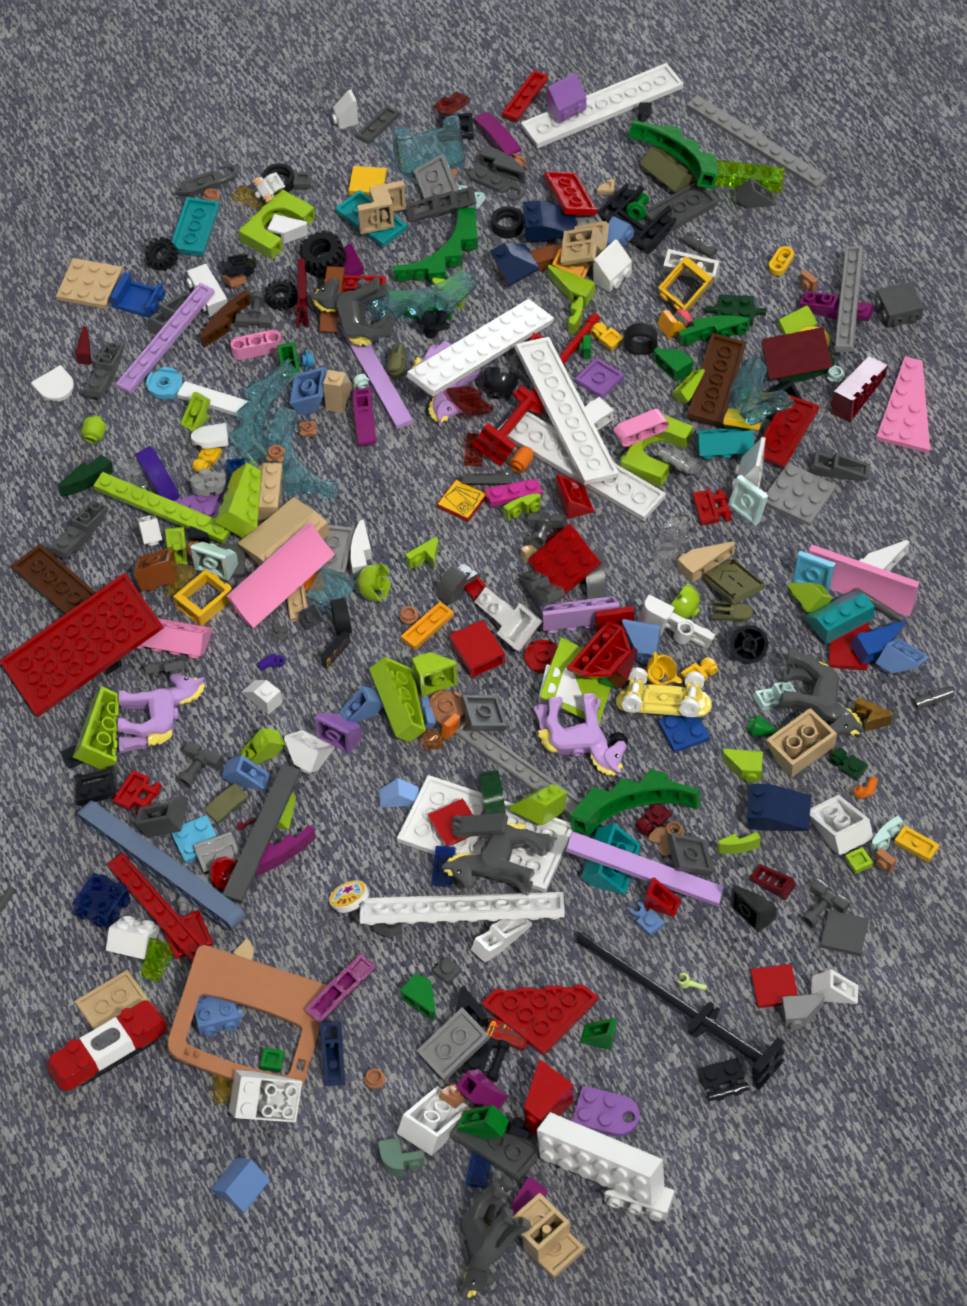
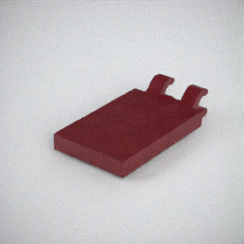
M298 259L299 303L294 307V314L297 317L295 320L296 328H299L300 323H305L306 328L309 327L305 259Z

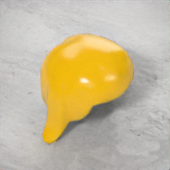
M654 652L653 657L648 660L646 667L648 681L654 685L683 683V680L677 676L675 661L667 655H658L657 652ZM666 673V681L662 683L658 682V680L662 679L664 677V674Z

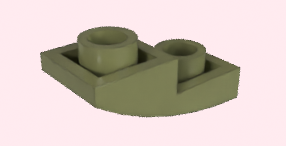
M234 783L216 797L205 810L217 823H221L233 810L236 811L249 796Z

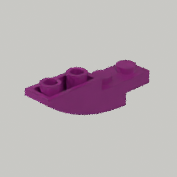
M804 292L799 303L801 307L808 306L811 312L816 315L838 320L840 302L838 295ZM858 302L857 320L869 321L874 310L873 304Z
M371 387L353 390L359 446L376 444V425Z

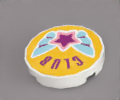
M358 880L349 881L340 885L331 893L329 902L334 911L337 910L340 913L350 912L360 907L359 904L362 901L365 902L367 900L369 891L364 882Z

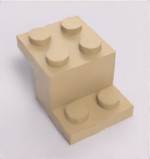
M403 180L369 187L370 203L357 206L360 234L394 228L393 212L406 209Z
M606 221L575 226L574 230L564 231L560 262L563 265L595 261V257L607 248L609 224Z
M541 1193L536 1195L513 1216L517 1220L522 1216L529 1221L531 1229L519 1234L523 1238L524 1251L553 1279L585 1252V1247L570 1233V1222Z

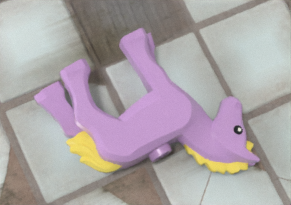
M447 341L442 342L440 345L433 344L422 359L417 357L414 360L412 369L452 344ZM481 370L472 372L433 397L428 411L431 418L438 422L439 427H441L443 421H448L454 415L465 411V404L454 402V399L468 382L482 376Z
M176 673L170 675V682L174 685L172 688H159L136 694L120 690L119 705L121 709H149L151 719L137 724L129 722L125 718H118V732L137 735L134 738L119 737V753L146 749L150 745H160L169 740L174 733L175 719L179 718L176 706L197 700L201 693L204 692L205 682L203 681L205 678L197 679L195 677L193 679Z
M594 693L583 694L582 704L585 723L565 729L558 722V713L563 706L562 697H552L548 699V704L534 706V712L540 723L538 737L542 739L541 743L548 751L559 755H573L574 757L590 753L593 765L596 766L598 771L608 776L616 775L621 777L620 769L623 768L621 761L626 750V744L624 741H617L608 748L606 738L598 726L597 719L601 698L595 699Z

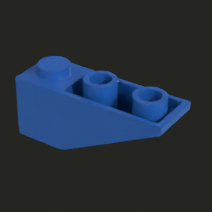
M905 621L893 622L886 627H877L870 632L857 634L851 647L861 664L878 660L885 646L901 632L906 624Z

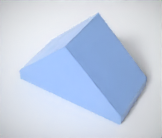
M399 778L395 779L379 790L380 808L414 805L419 794V787Z

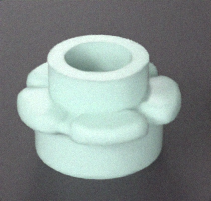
M832 366L827 371V379L831 382L835 381L837 383L844 378V372L839 366Z
M365 374L357 375L352 380L354 388L358 387V389L366 388L370 379Z

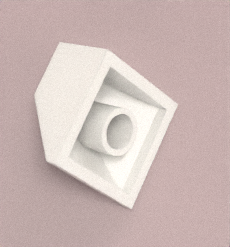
M303 730L285 735L284 738L294 765L300 767L302 772L308 774L318 771L335 748V746Z

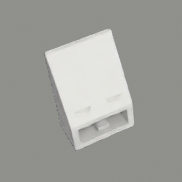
M235 1070L229 1112L234 1118L296 1122L302 1080L255 1071Z

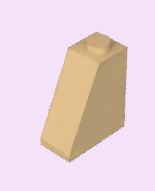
M328 370L323 382L326 410L343 413L353 384L346 373Z

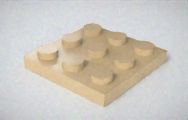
M73 258L57 292L56 299L106 309L123 268Z

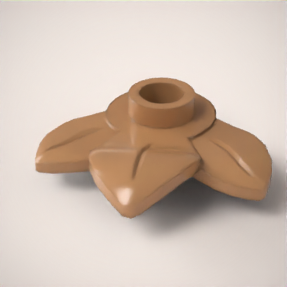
M672 821L665 827H658L649 836L650 842L659 844V852L663 857L671 855L667 840L670 834L685 836L684 828L679 822ZM676 830L678 833H671V831Z

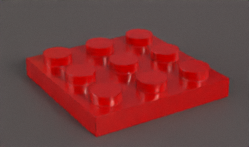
M571 523L528 559L538 573L548 576L550 583L562 587L565 595L602 564Z

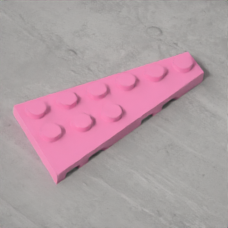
M905 356L876 440L930 453L922 360Z

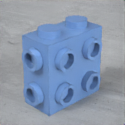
M201 996L195 1009L200 1036H213L216 1032L223 1030L233 1031L241 1026L239 1020L243 1018L241 1007H236V1004L233 1002Z

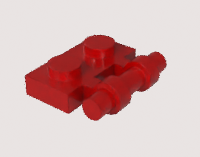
M711 489L692 493L701 526L719 523V516L724 517L725 522L732 520L731 508L727 505L728 499L723 489H717L715 495H712ZM715 503L720 504V507L716 508Z
M133 770L117 792L116 797L113 798V804L128 811L137 806L135 814L138 815L139 808L149 805L154 798L158 797L162 784L155 782L151 786L149 785L151 782L150 777ZM143 792L147 793L144 800L140 799Z

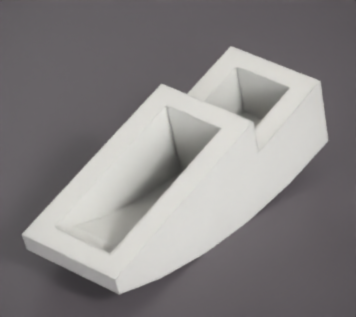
M364 520L359 521L352 538L351 566L353 578L359 577L360 572L367 566L366 560L372 559Z
M527 918L515 921L502 919L492 924L488 932L475 938L471 950L482 961L487 962L532 926V923Z

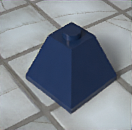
M503 243L490 251L509 287L540 270L526 244Z

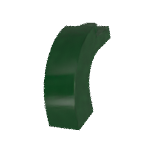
M499 771L478 772L484 813H506Z

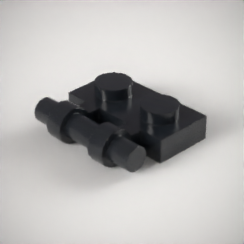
M738 1058L698 1069V1075L704 1090L713 1088V1092L707 1093L709 1102L713 1100L721 1101L724 1100V1097L734 1094L735 1096L742 1095V1092L749 1090L747 1082L741 1084L738 1082L745 1077ZM731 1083V1087L724 1089L720 1087L721 1085Z

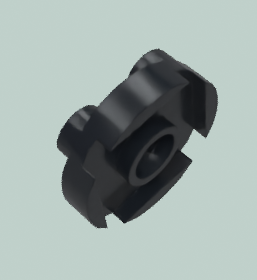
M246 254L233 255L228 257L229 261L225 262L223 260L221 262L222 270L227 273L228 277H234L242 273L246 275L253 274L254 269L257 267L256 257L248 258Z

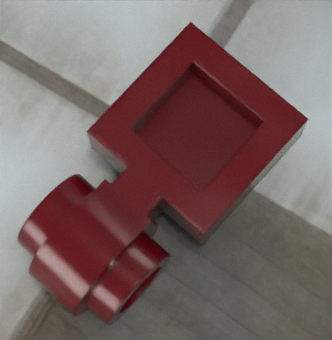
M660 803L653 804L644 813V818L640 817L637 820L635 827L642 835L646 834L649 836L655 829V826L661 827L672 816V812Z

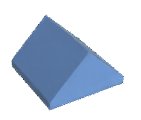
M236 1157L210 1191L242 1213H245L270 1182V1179L252 1159Z

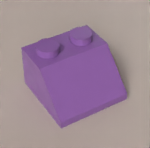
M575 73L547 87V111L558 123L568 120L570 117L587 109V97Z
M327 711L314 717L317 738L351 754L362 738V728L355 722L345 720L339 714Z

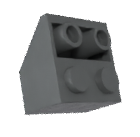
M188 797L156 802L139 808L135 825L147 837L180 832L188 805Z

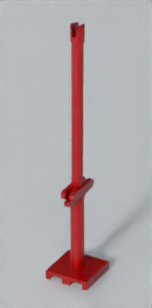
M592 313L584 326L560 354L559 357L563 365L580 345V342L583 341V335H588L592 329L591 327L599 322L600 316L597 313ZM520 386L517 391L515 390L513 395L520 404L499 431L487 423L472 443L473 447L500 467L517 446V444L507 438L528 410L540 415L545 408L541 399L538 398L539 395L535 388L531 392L524 386Z

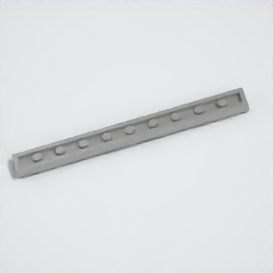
M699 95L687 103L686 108L816 190L827 181L828 176Z

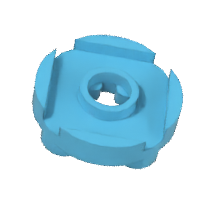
M170 367L158 368L159 371L151 372L146 380L149 394L157 399L175 398L183 385L182 377L178 374V371Z

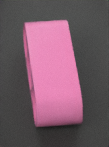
M269 330L236 337L231 341L232 356L237 360L276 353L278 352L277 345L282 344L281 333L277 330Z
M653 409L618 424L614 428V434L620 443L627 447L662 433L668 428L669 423L659 409Z

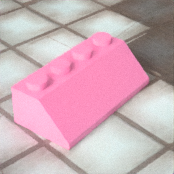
M158 618L164 629L137 647H150L152 651L156 652L167 650L173 655L184 653L188 654L187 656L190 658H199V656L205 654L213 628Z

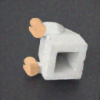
M276 172L269 174L264 179L256 177L253 180V183L255 182L254 185L258 188V191L255 192L256 197L260 198L263 196V199H266V203L274 198L275 193L285 188L284 183Z

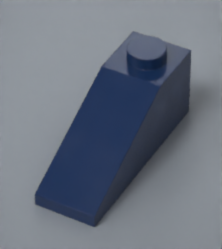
M342 1021L321 1022L324 1086L345 1085Z

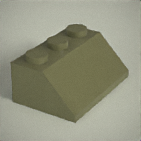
M650 147L640 163L645 167V172L655 175L656 180L663 185L666 184L668 186L667 189L674 194L696 182L691 171L677 158L664 150Z

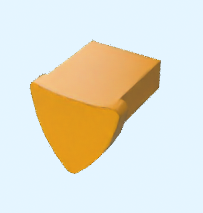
M669 310L662 311L657 325L668 339L677 336L679 330L686 329V326L682 322L677 321Z

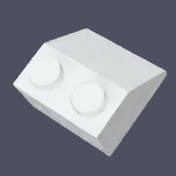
M615 239L594 261L593 282L609 292L614 288L617 289L624 278H628L632 273V260L618 240Z

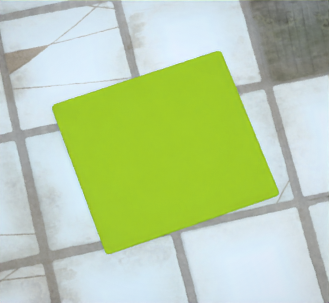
M564 638L560 639L540 694L541 698L548 701L549 698L556 697L564 669L582 651V647ZM555 667L560 670L558 677H553ZM573 673L582 695L594 693L595 699L601 698L600 707L597 711L599 726L611 687L600 684V678L593 679ZM550 683L556 685L555 693H548ZM562 702L563 706L561 708L585 720L583 710Z

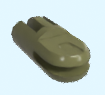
M396 343L392 346L391 354L388 358L387 372L392 379H401L406 363V349L403 343H399V345Z
M725 601L712 602V605L716 607H712V613L715 614L711 615V619L746 622L753 616V609L749 604L736 603L733 605Z

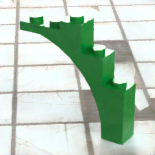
M632 120L628 138L647 142L668 152L691 171L697 186L714 189L718 177L716 155L699 151L698 141L682 138L681 128L666 124L664 127Z
M475 208L458 209L456 228L448 242L436 253L413 264L394 265V281L405 282L407 280L422 281L429 279V284H432L433 278L446 280V267L456 268L463 266L462 250L472 251L478 249Z
M653 769L649 770L640 783L621 778L611 792L592 787L570 815L571 831L589 836L596 827L608 818L622 811L643 805L672 803L698 809L701 805L700 789L670 781L668 774Z

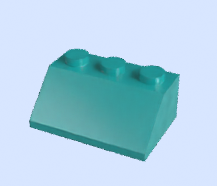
M739 427L695 430L698 455L702 456L703 459L714 458L713 455L729 458L732 457V454H739L740 457H743L754 446V431L752 429Z
M851 591L805 615L804 618L823 642L828 644L872 621L875 606L864 593Z
M615 823L598 827L594 837L597 841L638 855L641 846L639 842ZM587 859L581 878L592 887L625 895L631 875Z

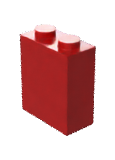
M484 620L473 623L469 627L457 630L449 635L450 646L471 678L505 663V653Z

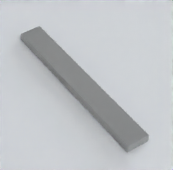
M863 246L845 247L835 352L854 351Z
M465 721L455 731V735L534 792L550 784L557 785L567 791L484 730H469L467 721ZM567 791L563 813L570 817L581 800Z

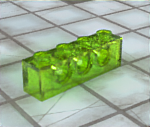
M717 160L718 177L715 186L738 188L749 178H752L773 193H782L785 177L784 167Z

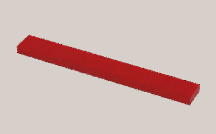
M123 852L107 863L108 868L190 962L193 963L197 949L204 945L202 941Z

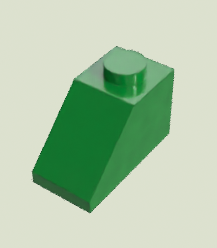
M654 349L653 361L675 382L693 371L692 358L682 350Z
M415 973L400 990L401 1000L434 1022L436 1013L432 983L425 976L421 977Z
M494 1105L463 1111L456 1128L473 1136L491 1140L501 1138L504 1135L509 1119Z

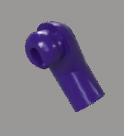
M270 654L258 662L256 666L261 672L268 667L279 668L285 664V658L281 655Z

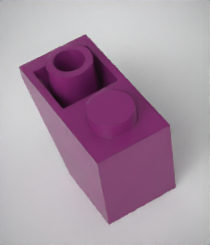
M479 1069L468 1070L456 1086L470 1101L481 1107L494 1105L499 1110L508 1098Z

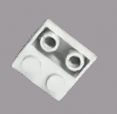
M123 916L109 927L106 951L145 959L152 951L160 926L155 925L153 921H138L132 916Z

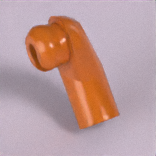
M869 777L865 787L861 785L859 787L856 786L853 789L855 797L864 799L872 796L878 779L876 777Z

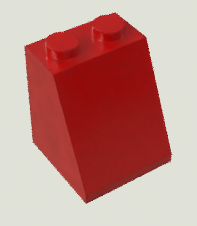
M542 1060L537 1064L524 1106L525 1127L528 1128L531 1135H537V1129L550 1112L561 1116L574 1102V1084Z

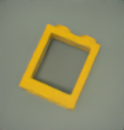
M685 256L658 287L659 296L665 301H671L673 303L672 306L677 311L684 309L688 312L711 286L713 277ZM686 268L704 284L684 305L670 294L667 289Z
M205 569L173 596L175 607L194 622L203 626L230 603L227 595L233 589L228 583H223L215 573H210ZM208 582L221 594L201 610L188 598Z

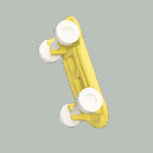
M632 668L628 678V687L621 690L616 697L617 707L622 711L630 713L702 717L707 715L712 708L710 697L701 690L704 686L705 678L698 672H690L686 675L685 685L687 687L683 688L680 686L644 685L648 677L647 672L642 668Z

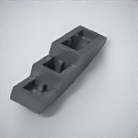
M469 186L458 191H450L438 196L433 195L406 205L408 221H418L477 204L474 188Z

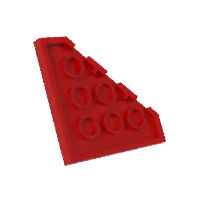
M583 984L574 985L575 987H562V985L545 986L543 989L526 987L508 991L495 989L481 1005L482 1008L497 1020L503 1021L526 1039L531 1047L545 1056L599 1000V996ZM517 1026L531 1030L530 1035H527Z

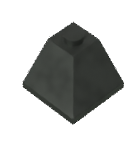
M732 886L730 907L757 933L776 919L777 909L771 901H767L763 896L740 886Z

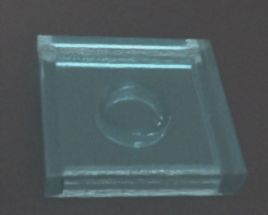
M323 565L308 590L306 598L331 610L330 600L345 598L347 602L356 586V581Z

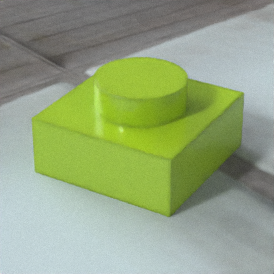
M863 847L845 855V860L854 874L873 866V861Z

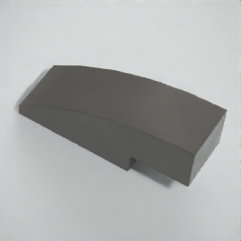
M488 145L484 146L480 153V165L493 168L494 173L525 183V170L517 161L496 148Z
M183 292L161 305L160 312L149 318L148 330L157 335L189 295Z
M817 450L811 457L809 472L814 475L855 481L867 480L870 469L869 463L837 452L834 456Z
M604 550L593 551L602 564L586 577L587 599L606 597Z

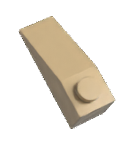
M732 541L692 549L678 558L677 570L693 583L701 578L702 574L714 569L734 555L735 543Z

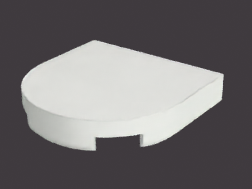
M60 365L31 382V386L43 399L58 402L67 399L72 394L74 383L72 377Z
M226 423L208 425L196 429L191 434L192 444L194 446L200 445L203 449L228 446Z

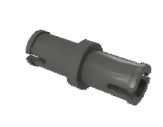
M689 232L683 238V242L695 248L697 252L700 251L710 258L717 254L718 249L706 243L703 238L699 239Z
M947 686L937 691L931 690L928 694L921 697L913 698V703L916 709L920 710L921 708L930 705L935 706L938 705V702L953 698L954 693L952 688Z

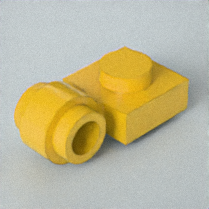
M602 322L596 323L591 327L590 335L595 339L599 337V342L610 351H613L624 342L622 335L613 328L607 330L606 325Z
M218 447L202 449L198 459H195L192 468L197 473L201 469L210 470L211 465H215L223 453L222 449Z
M706 657L701 661L700 666L695 662L683 670L681 678L685 681L688 673L698 672L704 676L706 681L708 674L712 676L717 673L719 669L717 667L718 664L712 658Z

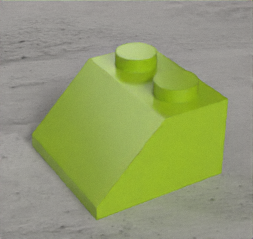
M431 652L412 658L415 683L422 697L458 685L456 661Z
M550 784L510 806L509 810L543 826L564 812L568 792L557 785Z

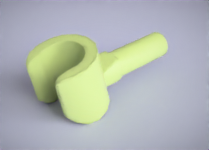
M686 973L679 974L680 979L686 980L684 982L677 981L680 988H688L690 986L706 990L707 985L689 980V976Z

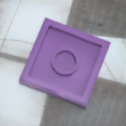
M596 357L574 379V382L603 399L625 377V374Z

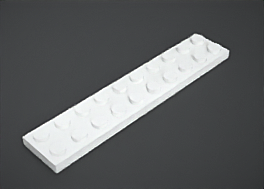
M665 63L587 95V109L570 117L568 120L558 123L548 112L521 122V128L538 149L639 107L640 102H651L681 90L684 83L670 66Z
M527 299L409 370L407 377L433 397L512 349L516 344L530 338L533 333L543 330L553 323L554 317Z
M545 337L516 344L515 350L583 485L618 477L619 472L550 338Z
M527 412L507 438L520 448L528 446L533 450L535 457L583 485L555 427ZM616 463L614 464L619 472L618 477L584 485L642 521H645L666 498L665 492Z
M563 892L529 893L528 896L524 893L367 898L360 905V924L374 925L376 923L392 925L398 922H406L408 924L417 922L436 923L437 921L454 923L462 920L476 922L478 920L497 921L499 919L515 921L525 918L537 920L539 918L559 919L560 917H565Z

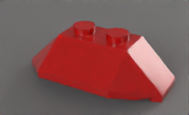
M607 621L568 665L567 670L593 679L611 677L631 654L624 627Z

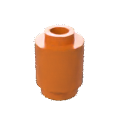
M522 446L516 451L509 461V465L514 472H525L534 459L533 450L528 446Z

